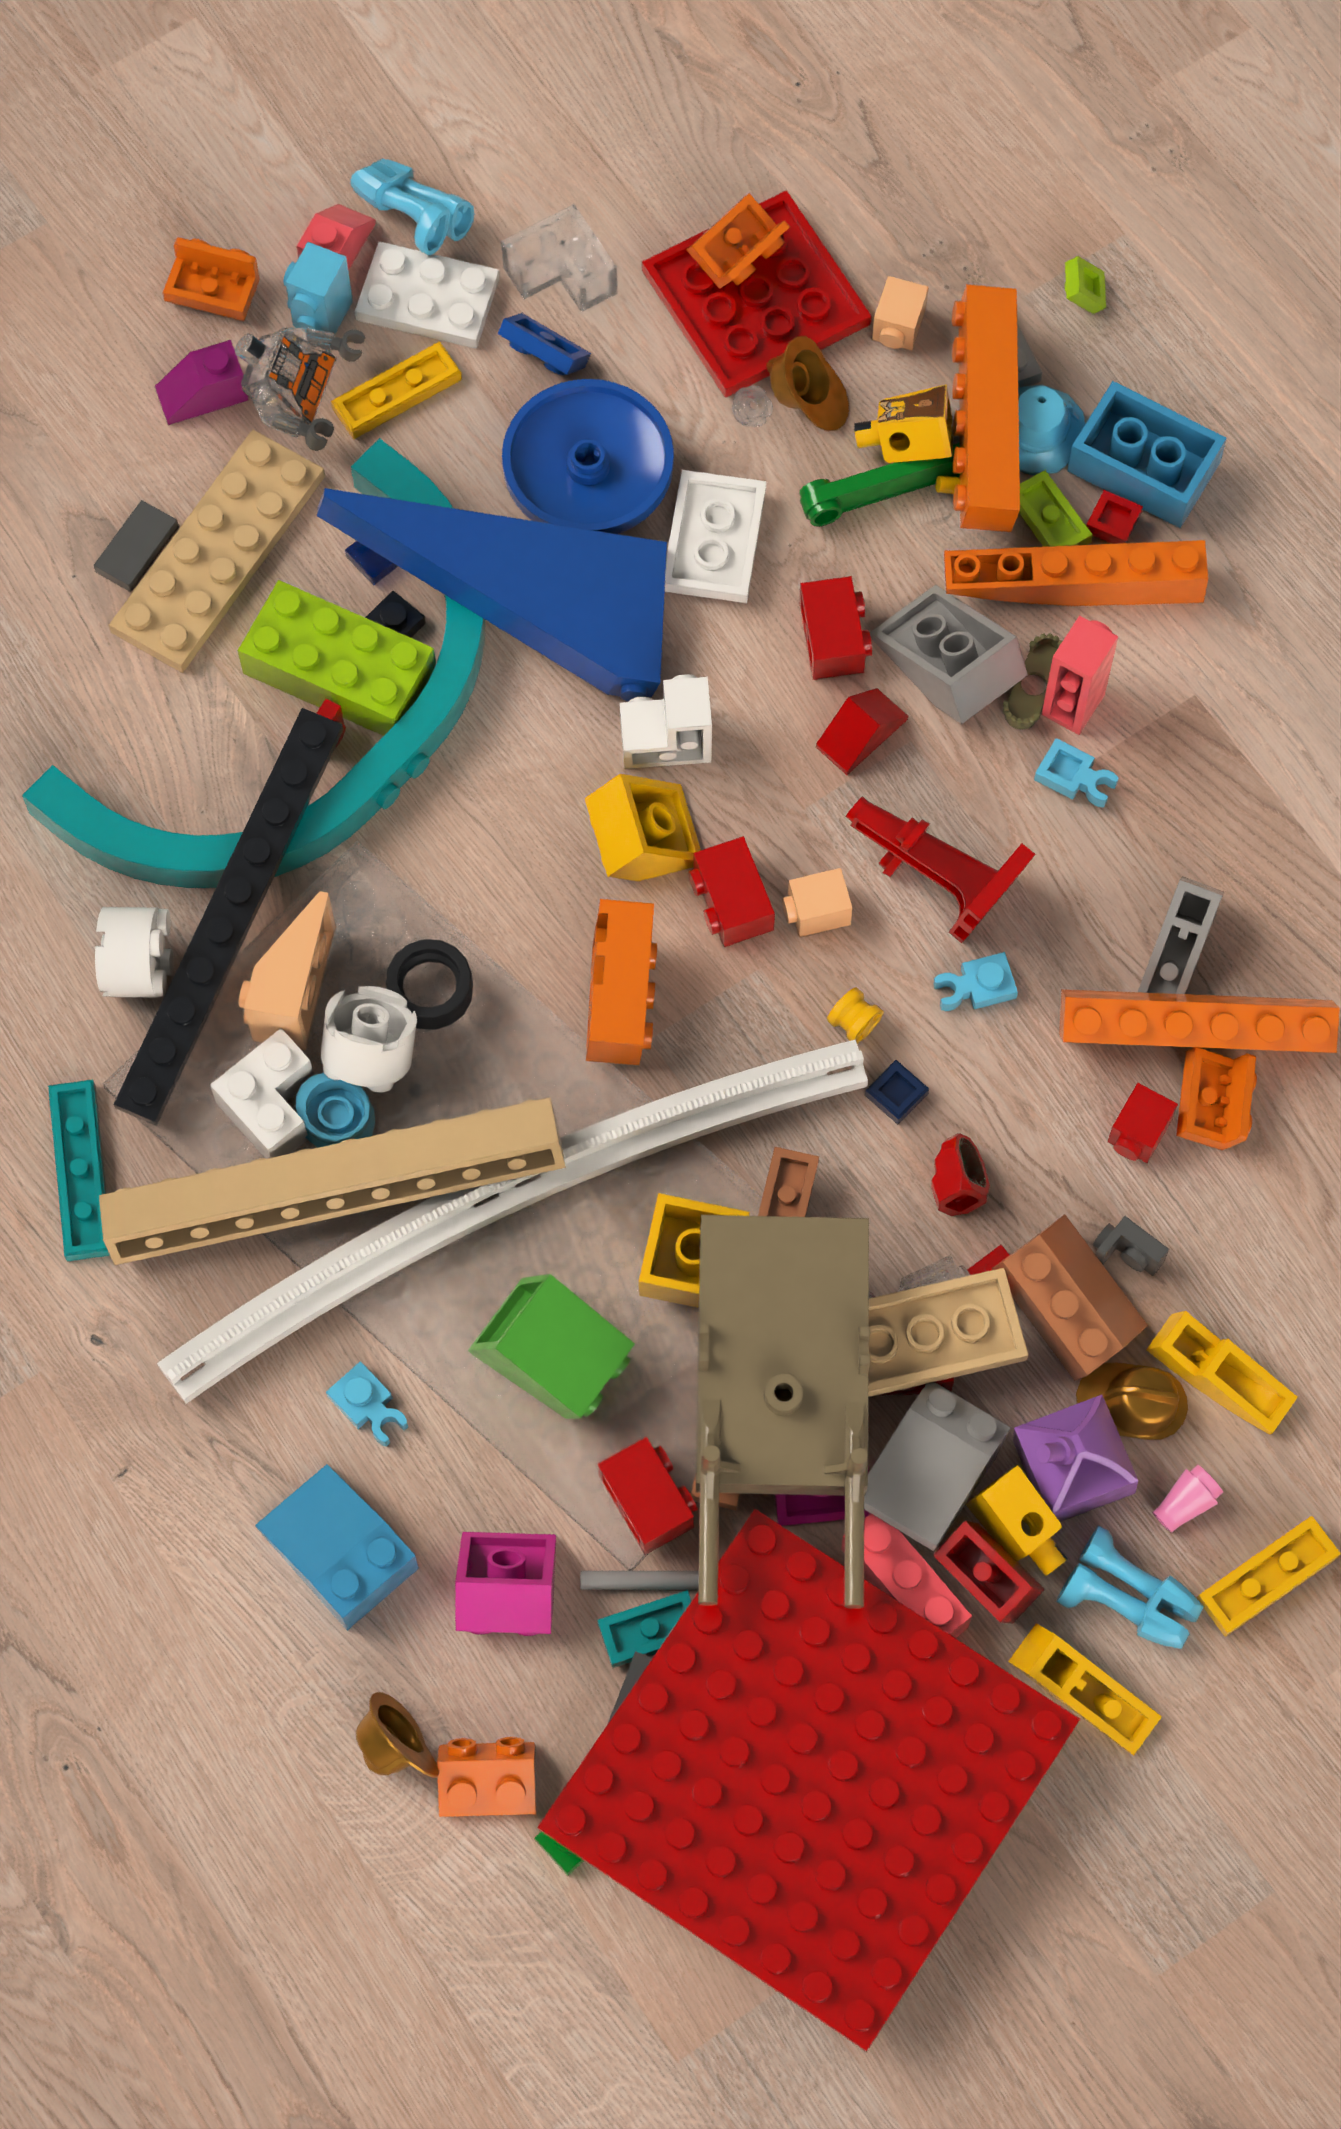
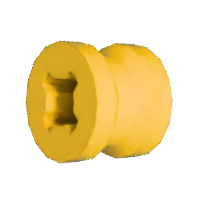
M855 987L835 1004L827 1017V1021L834 1027L844 1029L847 1039L849 1041L856 1039L858 1044L877 1026L884 1011L877 1005L868 1004L864 1000V993Z

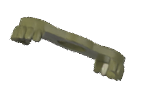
M1051 633L1047 636L1046 634H1041L1040 637L1036 636L1034 641L1030 642V651L1025 660L1028 676L1037 675L1043 678L1046 682V689L1052 658L1063 642L1058 636L1053 637ZM1021 680L1012 687L1008 701L1005 700L1003 702V713L1005 720L1010 726L1022 730L1032 727L1039 720L1046 689L1040 695H1029L1022 689Z

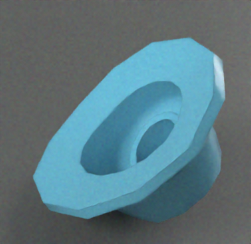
M1043 384L1018 387L1019 471L1031 476L1044 470L1048 474L1058 473L1069 464L1072 445L1085 426L1083 411L1068 394Z

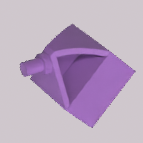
M1103 1395L1014 1427L1013 1443L1026 1475L1060 1522L1136 1493L1138 1478Z

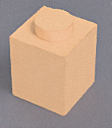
M888 276L874 316L872 340L878 341L888 348H904L912 351L926 311L929 287Z
M841 868L789 880L788 897L782 898L783 910L787 923L796 924L799 937L851 925L853 908Z

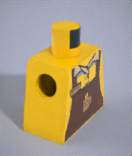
M947 385L936 386L879 401L876 420L854 423L858 449L881 445L883 458L887 463L952 457L953 415Z

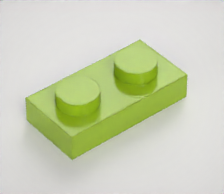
M1046 470L1020 483L1019 514L1043 547L1088 545L1091 543L1092 533Z

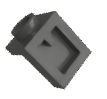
M1126 1216L1123 1217L1116 1227L1110 1223L1106 1225L1093 1243V1246L1097 1248L1095 1255L1103 1265L1117 1249L1121 1252V1258L1127 1265L1139 1272L1145 1270L1152 1276L1164 1264L1169 1252V1248Z

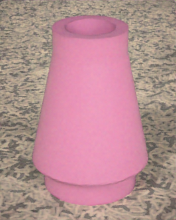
M1197 1464L1191 1471L1184 1470L1160 1506L1152 1513L1170 1533H1173L1181 1525L1217 1505L1216 1499L1223 1493V1490Z

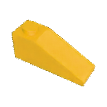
M1037 1623L1008 1661L1133 1756L1162 1717L1068 1643Z

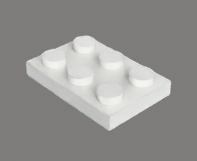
M378 241L355 309L356 321L477 349L500 279L499 269L435 254L427 255L418 250Z
M688 470L681 471L666 556L665 592L747 603L767 481Z

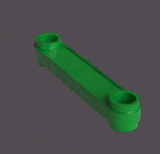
M960 442L953 444L952 457L896 462L830 482L828 479H818L809 482L799 491L800 503L805 516L810 520L811 525L817 527L825 526L836 521L844 512L935 485L937 476L960 477L959 473L953 472L954 451L956 447H960Z

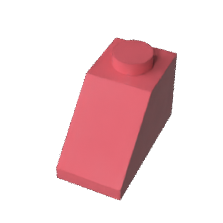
M340 204L317 212L296 246L298 258L307 242L346 256L349 271L373 230L376 220Z

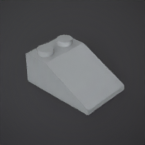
M934 585L870 632L873 641L932 704L961 724L1028 676L1017 636L953 595L946 594V591L937 585Z
M936 1382L926 1384L908 1409L868 1474V1488L864 1496V1509L934 1551L995 1461L1011 1427Z

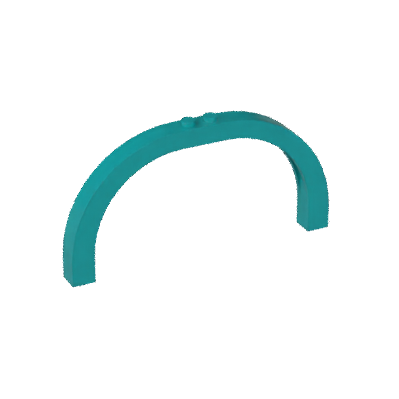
M380 438L351 466L354 488L362 494L453 508L449 500L423 472ZM444 595L446 600L444 639L437 664L428 683L414 704L371 750L326 794L307 806L274 877L303 867L329 853L355 834L381 808H389L398 798L400 788L411 777L415 779L425 771L430 762V757L449 736L463 714L474 690L483 657L485 619ZM54 765L22 795L28 813L81 855L112 871L159 885L183 888H216L242 835V832L222 835H189L172 833L142 825L108 809Z

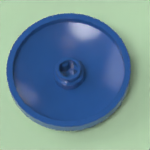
M579 379L551 386L539 392L520 408L510 422L504 437L502 466L504 480L510 496L518 508L530 520L619 534L644 521L662 502L672 480L674 449L672 437L664 418L645 397L615 382L598 379Z

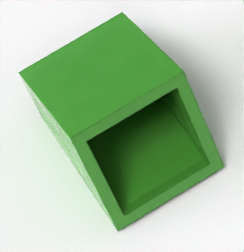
M545 1274L521 1278L468 1349V1352L565 1419H579L583 1415L585 1417L589 1416L599 1406L603 1399L600 1391L610 1378L612 1380L616 1379L626 1369L630 1362V1357L627 1354L635 1343L553 1275Z

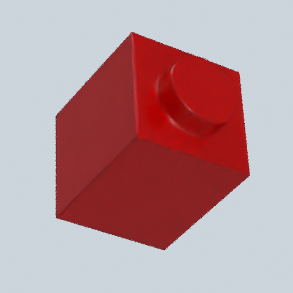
M1137 1083L1114 1122L1107 1142L1114 1145V1150L1121 1156L1133 1161L1140 1159L1148 1164L1173 1120L1178 1103Z

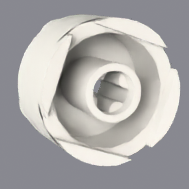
M103 907L101 909L96 932H105V934L102 935L101 946H95V969L99 991L103 992L102 996L144 998L165 996L167 976H172L174 968L173 950L165 949V936H169L171 926L169 909H159L158 907Z
M376 986L358 987V993L344 996L345 990L341 991L329 1000L325 1010L321 1045L323 1072L328 1078L333 1080H342L349 1084L368 1087L374 1092H387L393 1088V1083L404 1077L410 1069L417 1024L415 1011L411 1013L407 1008V1000L389 989Z

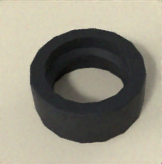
M423 939L406 945L395 954L387 968L386 987L407 1000V1008L411 1013L415 1011L417 1016L416 1028L437 1030L452 1025L465 1014L472 1001L473 980L467 959L455 946L442 940ZM426 962L441 963L449 967L456 978V991L453 996L444 1004L435 1007H420L411 1003L403 990L404 978L407 972L415 966Z

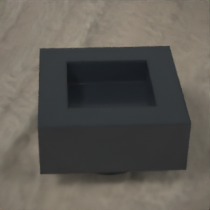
M394 590L365 617L410 638L426 624L425 616Z

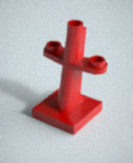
M863 796L845 816L852 822L851 827L888 851L878 863L885 869L882 872L883 874L891 877L902 863L905 862L956 898L959 905V917L949 933L961 943L965 941L1036 855L1021 843L1003 866L996 870L927 833L926 831L930 823L922 819L918 822L912 817L906 822L869 802Z

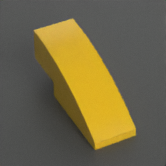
M1187 1311L1171 1314L1146 1349L1193 1387L1267 1434H1273L1298 1398L1228 1338L1220 1340Z

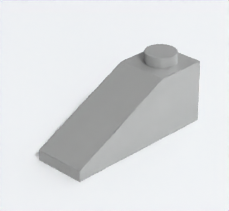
M1182 876L1138 992L1186 994L1224 891Z

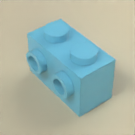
M307 242L297 262H291L284 275L283 283L287 288L288 294L287 306L291 311L293 327L297 328L299 332L304 335L311 334L333 338L353 302L347 258L344 255Z

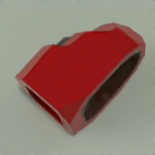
M957 1133L941 1144V1149L934 1163L935 1175L931 1180V1189L938 1211L950 1216L968 1214L986 1204L990 1188L985 1164L976 1145L970 1137Z

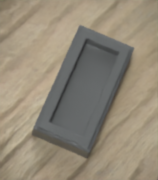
M141 500L93 565L95 572L132 592L178 529L177 519Z

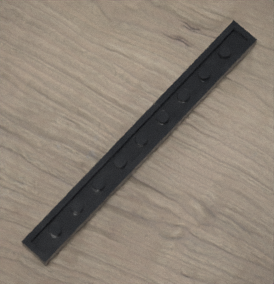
M301 708L113 1104L115 1109L157 1126L343 732V724Z

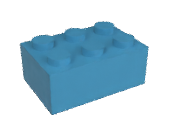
M1112 381L1073 443L1067 471L1103 490L1143 506V510L1181 529L1218 468L1227 438Z

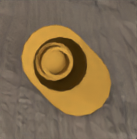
M806 336L795 337L789 342L783 354L772 358L766 364L767 370L770 373L773 394L779 403L784 406L801 409L816 427L825 431H836L845 424L849 415V400L846 389L816 343Z
M1119 1362L1103 1363L1080 1380L1076 1392L1077 1404L1103 1395L1119 1436L1162 1440L1178 1431L1184 1424L1188 1413L1187 1395L1181 1383L1170 1373L1149 1366Z
M383 1692L373 1693L369 1699L370 1710L361 1720L355 1732L356 1740L369 1770L378 1775H389L413 1766L425 1775L438 1777L440 1771L437 1769V1763L428 1750L420 1728L411 1714L390 1695Z

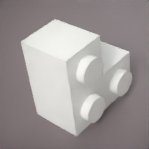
M691 674L678 675L671 680H663L662 700L637 697L629 702L620 703L624 769L711 763L712 719L708 677L697 678Z
M280 1028L211 1083L210 1086L216 1104L264 1158L268 1159L291 1154L307 1141L305 1138L307 1136L305 1123L287 1101L298 1093L301 1084L313 1076L314 1073L310 1059L285 1031Z

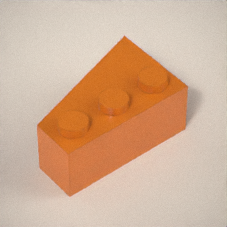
M600 899L592 947L585 1061L639 1066L642 1050H651L653 1022H645L646 1009H653L655 997V982H648L649 969L655 970L657 959V943H652L654 903Z

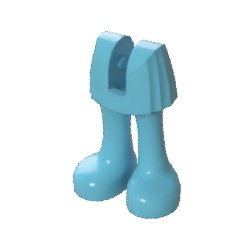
M380 159L372 163L371 166L356 171L350 179L353 190L378 210L396 209L415 220L417 223L414 235L415 244L421 252L427 255L436 253L442 246L446 236L454 241L461 240L472 226L474 207L469 201L456 194H447L414 181V170L408 166L388 159Z
M1098 1525L1085 1545L1079 1561L1091 1568L1102 1569L1124 1581L1148 1599L1147 1602H1143L1116 1588L1081 1563H1078L1071 1572L1056 1602L1066 1608H1073L1083 1600L1099 1602L1137 1625L1136 1632L1138 1636L1157 1644L1182 1649L1190 1632L1178 1622L1160 1613V1610L1164 1608L1182 1619L1197 1622L1204 1605L1172 1576H1168L1162 1581L1128 1561L1114 1547L1113 1537L1109 1530Z

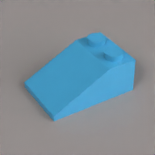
M327 1464L255 1525L259 1532L347 1631L419 1569L416 1555L390 1526Z

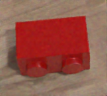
M852 576L800 583L799 606L812 679L864 673L866 656H872V642L869 630L862 631L860 618L865 617L864 598L862 591H854Z
M744 836L693 853V870L688 871L689 880L695 895L704 896L708 909L703 910L711 935L718 933L723 946L727 947L774 931L775 912Z
M646 1436L597 1464L600 1480L644 1555L694 1528V1516L692 1513L698 1510L688 1489L684 1485L677 1488L670 1477L669 1472L673 1471L674 1468L661 1445L653 1448Z
M964 1521L933 1554L1000 1623L1013 1624L1045 1590L978 1523Z

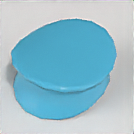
M324 1072L311 1076L301 1084L296 1095L295 1109L296 1113L305 1123L307 1131L305 1138L319 1148L341 1143L347 1139H360L373 1135L375 1126L374 1108L361 1086L349 1084L342 1080L330 1079Z

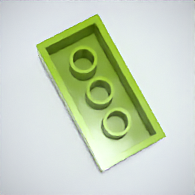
M280 580L277 581L237 650L243 674L319 708L326 698L341 706L344 719L382 736L414 704L428 683L436 666L433 647Z

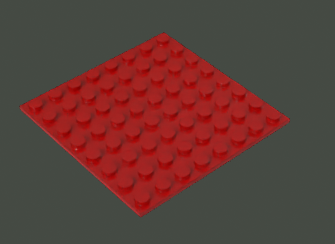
M754 1509L718 1562V1604L700 1605L698 1604V1593L695 1595L537 1828L867 2052L1078 1725L1080 1718L865 1579L864 1607H844L845 1566L757 1509Z

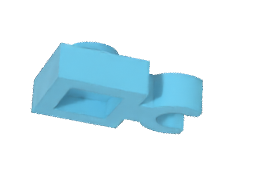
M1056 738L1038 767L1034 780L1072 800L1078 790L1086 793V797L1091 804L1097 807H1105L1108 796L1099 792L1096 786L1104 784L1115 789L1119 778L1109 770H1092L1095 757Z
M1005 952L962 963L961 972L963 976L958 977L953 973H942L934 978V989L949 987L954 991V995L941 999L940 1008L943 1011L956 1009L960 1006L962 1000L970 998L975 1010L1017 999L1018 995Z
M361 1361L326 1391V1395L357 1429H360L369 1421L372 1424L374 1438L382 1446L387 1447L390 1444L388 1436L382 1432V1427L385 1423L395 1422L404 1431L408 1428L407 1420L402 1412L394 1408L385 1407L393 1399L392 1394Z

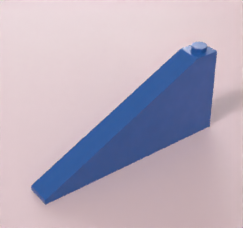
M324 489L317 508V517L607 695L620 696L621 699L627 702L637 697L652 698L661 681L667 542Z

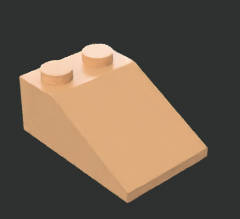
M318 892L256 963L251 981H243L239 996V1007L244 1008V1024L249 1025L253 1041L263 1043L282 1028L301 1050L306 1051L336 930L329 893Z

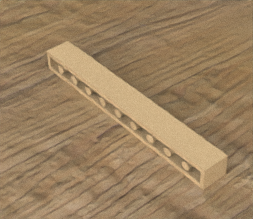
M551 1097L540 1100H527L517 1105L494 1110H481L475 1114L448 1120L439 1119L425 1125L406 1129H393L379 1135L360 1139H347L337 1144L314 1149H301L291 1154L268 1159H255L250 1163L226 1168H213L199 1174L180 1178H167L153 1184L134 1188H121L115 1192L99 1195L103 1241L114 1265L566 1168Z

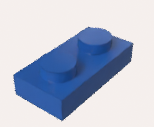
M523 313L503 319L498 331L500 336L510 341L509 345L514 350L527 355L533 354L544 361V366L548 370L559 375H568L584 369L591 355L587 350Z

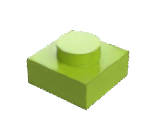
M1079 256L1066 261V299L1092 314L1105 309V271Z

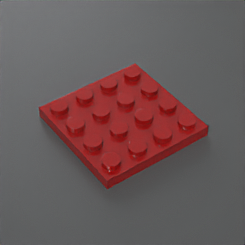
M787 190L759 203L776 225L785 220L790 226L780 236L784 244L767 259L760 254L751 263L756 270L738 286L731 281L719 289L687 251L707 230L642 261V272L725 398L770 376L766 364L772 358L783 354L789 342L795 337L806 336L813 340L819 349L822 350L871 325V314Z

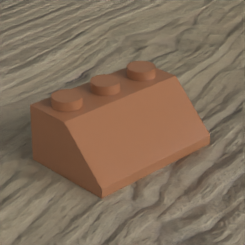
M1065 1214L992 1268V1270L1005 1269L1013 1299L1074 1381L1089 1375L1122 1350L1148 1326Z

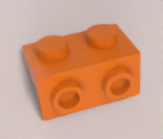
M748 193L694 242L687 251L719 289L731 281L738 286L756 270L751 263L760 254L767 259L784 244L780 236L790 226L785 220L776 225L753 196Z
M177 237L173 245L176 258L163 290L164 300L245 321L260 280L256 258L241 249L227 250L211 246L201 239L194 238L188 240Z
M1198 1047L1187 1050L1176 1136L1219 1150H1225L1246 1141L1252 1127L1250 1111L1252 1093L1257 1083V1075L1255 1073L1256 1056L1246 1053L1232 1059Z
M519 1737L500 1738L496 1743H476L473 1739L458 1738L439 1746L437 1769L440 1771L438 1776L439 1817L536 1814L534 1742H525L524 1739Z

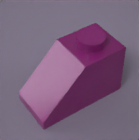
M231 340L189 352L155 385V390L168 425L249 401L244 375Z

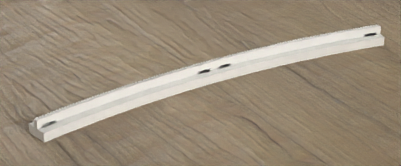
M855 1039L795 1055L678 1092L561 1137L566 1168L539 1173L541 1177L518 1188L515 1187L516 1184L538 1174L433 1196L343 1244L277 1283L157 1363L158 1367L185 1404H187L252 1358L342 1302L436 1250L524 1207L615 1168L695 1138L788 1108L867 1087L868 1079L863 1066L864 1058L862 1051H859ZM852 1066L850 1070L827 1075L829 1071ZM497 1193L498 1197L474 1207V1204ZM201 1363L205 1364L183 1381L180 1379Z

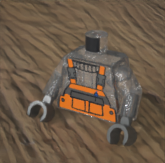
M281 328L277 332L261 336L259 339L251 333L244 335L235 347V354L248 363L241 386L242 390L252 399L263 424L295 438H299L300 435L304 436L305 442L311 450L319 451L324 449L328 440L316 433H320L325 437H331L334 425L328 419H315L337 360L332 351H339L340 356L348 362L356 361L361 357L363 351L351 349L347 342L362 344L364 343L365 335L359 330H349L344 334L343 338H337L334 332L311 328Z

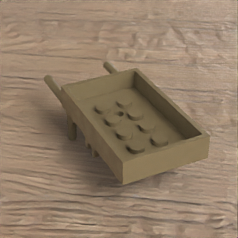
M701 1215L695 1492L700 1493L698 1604L700 1605L718 1604L719 1493L845 1496L844 1607H864V1496L868 1488V1374L870 1367L869 1218ZM779 1389H786L791 1393L792 1398L785 1402L780 1401L775 1397V1392Z

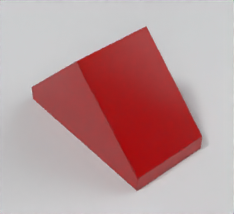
M878 688L849 696L816 743V748L844 774L848 775L908 720V715Z

